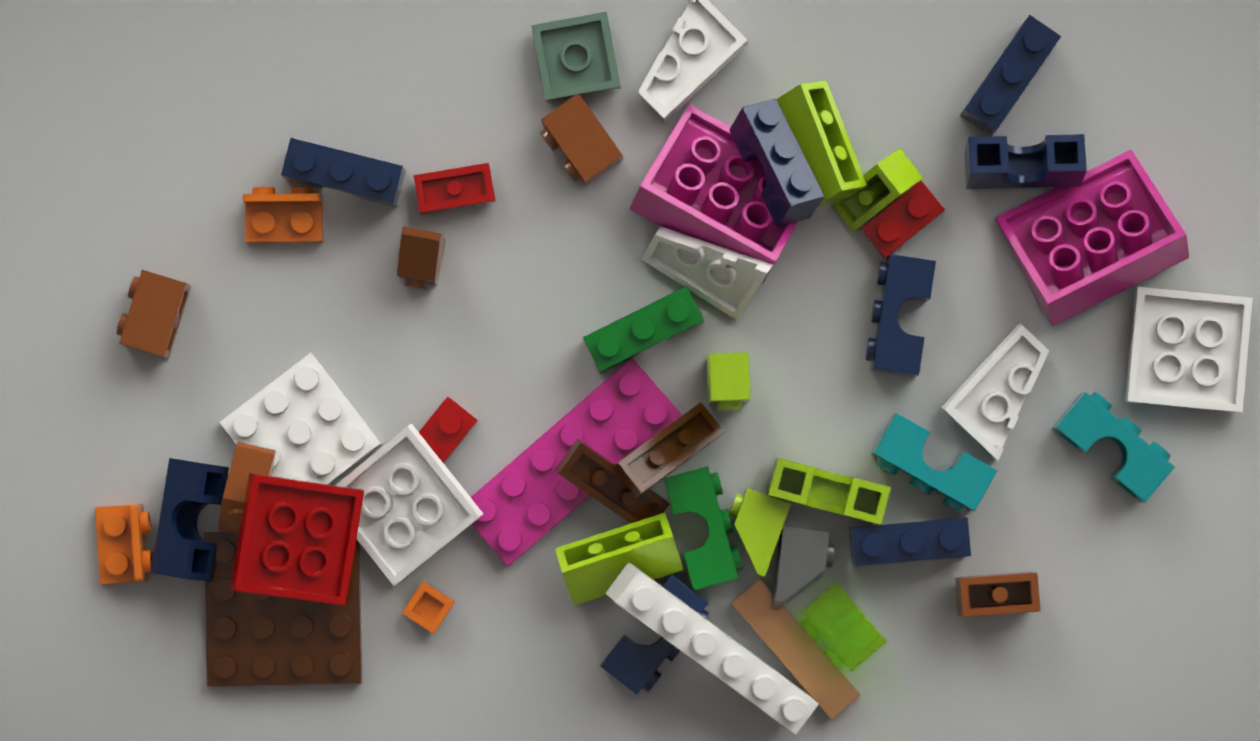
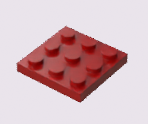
M249 473L230 589L346 605L364 490Z

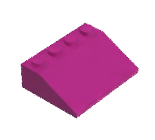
M688 104L641 183L629 209L659 226L771 263L774 266L798 222L776 227L761 196L766 187V175L761 161L755 159L744 162L729 131L731 127Z
M1132 150L1087 171L1080 187H1055L995 217L1034 297L1052 326L1189 258L1185 231Z

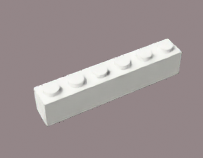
M628 562L607 590L606 594L615 603L795 735L819 705L806 692L630 562Z

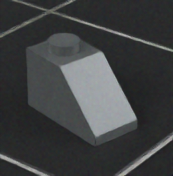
M783 526L778 542L771 609H781L819 580L826 567H832L835 545L828 544L830 532Z

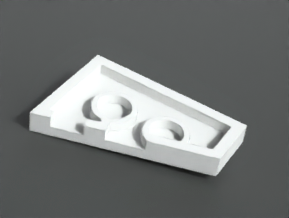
M689 0L681 18L679 17L672 29L673 32L663 51L658 54L638 91L639 96L665 122L749 44L748 40L709 0Z
M662 226L641 258L680 285L687 286L691 292L737 321L773 266L771 263Z
M1018 324L946 401L941 409L994 460L999 461L1004 450L1003 445L1010 430H1013L1019 418L1017 415L1027 394L1031 392L1049 350L1023 325Z

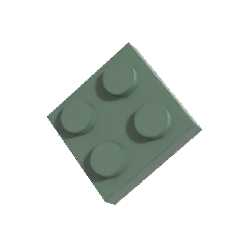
M607 12L531 25L545 102L572 98L577 93L583 96L621 88Z

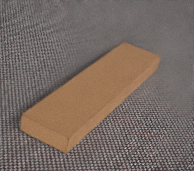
M759 578L733 600L731 604L809 695L819 703V706L827 716L833 720L861 695L785 606L779 610L771 609L773 593Z

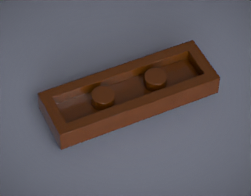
M700 402L619 461L613 469L635 497L638 498L718 439L725 431L702 402Z
M579 439L575 441L555 468L559 475L629 523L662 514L670 505L666 499L652 489L647 490L636 498L613 469L615 464Z

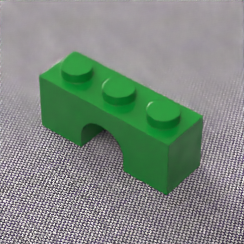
M685 286L584 336L583 340L601 374L652 346L674 338L702 324L704 319L688 287Z
M707 466L664 478L673 516L685 512H694L702 516L708 526V536L704 544L697 549L683 552L693 590L738 579L736 570L743 569L738 547L730 548L726 534L733 532L728 509L720 511L716 497L723 494L718 472L710 474L709 467Z

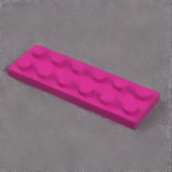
M631 358L471 496V499L483 512V515L472 523L473 527L507 566L511 565L590 496L559 475L555 470L577 439L616 465L631 452L680 418L682 414L637 362Z

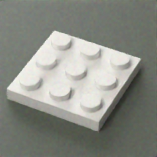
M1136 287L1125 402L1243 413L1253 298Z
M312 352L219 422L236 445L238 442L276 450L272 476L328 485L382 444Z
M412 424L406 426L335 485L364 490L357 540L393 586L400 583L483 515V512Z

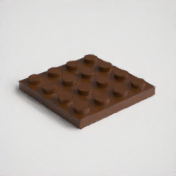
M204 532V540L206 542L217 544L211 582L205 581L207 687L362 683L360 543L357 539L346 605H338L230 589L239 535L230 532Z

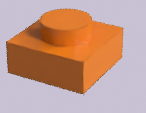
M422 581L402 614L432 634H435L456 601L427 582Z

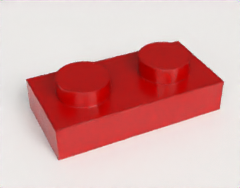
M489 163L413 175L420 214L496 202Z
M921 180L863 226L861 230L885 259L944 212L945 209Z
M447 396L419 431V434L444 464L478 420Z

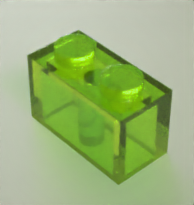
M837 582L829 585L799 611L805 618L800 622L801 626L814 641L819 636L822 637L830 647L825 654L839 670L846 665L850 671H854L887 642Z

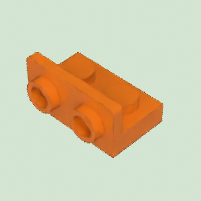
M253 187L252 194H243L246 243H323V196L319 193H314V187H291V194H275L274 187Z
M143 504L95 507L100 584L148 581V573H151L153 561L152 550H146L145 538L146 534H151L149 511H144Z

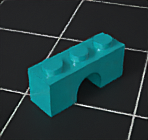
M1087 392L1081 393L1052 429L1080 453L1087 452L1095 441L1103 437L1116 442L1121 450L1122 460L1120 466L1110 478L1138 502H1146L1175 468L1168 461L1171 455L1153 441L1149 445L1138 435L1142 432L1141 429L1128 418L1123 417L1119 420L1109 411L1112 405L1096 392L1092 395H1089Z
M898 413L893 414L871 453L878 458L876 465L893 475H896L898 470L912 477L909 482L910 485L928 495L932 489L944 495L945 498L942 503L963 514L965 508L975 511L995 477L997 470L966 452H960L954 464L945 471H936L930 468L925 463L922 455L923 445L930 432Z

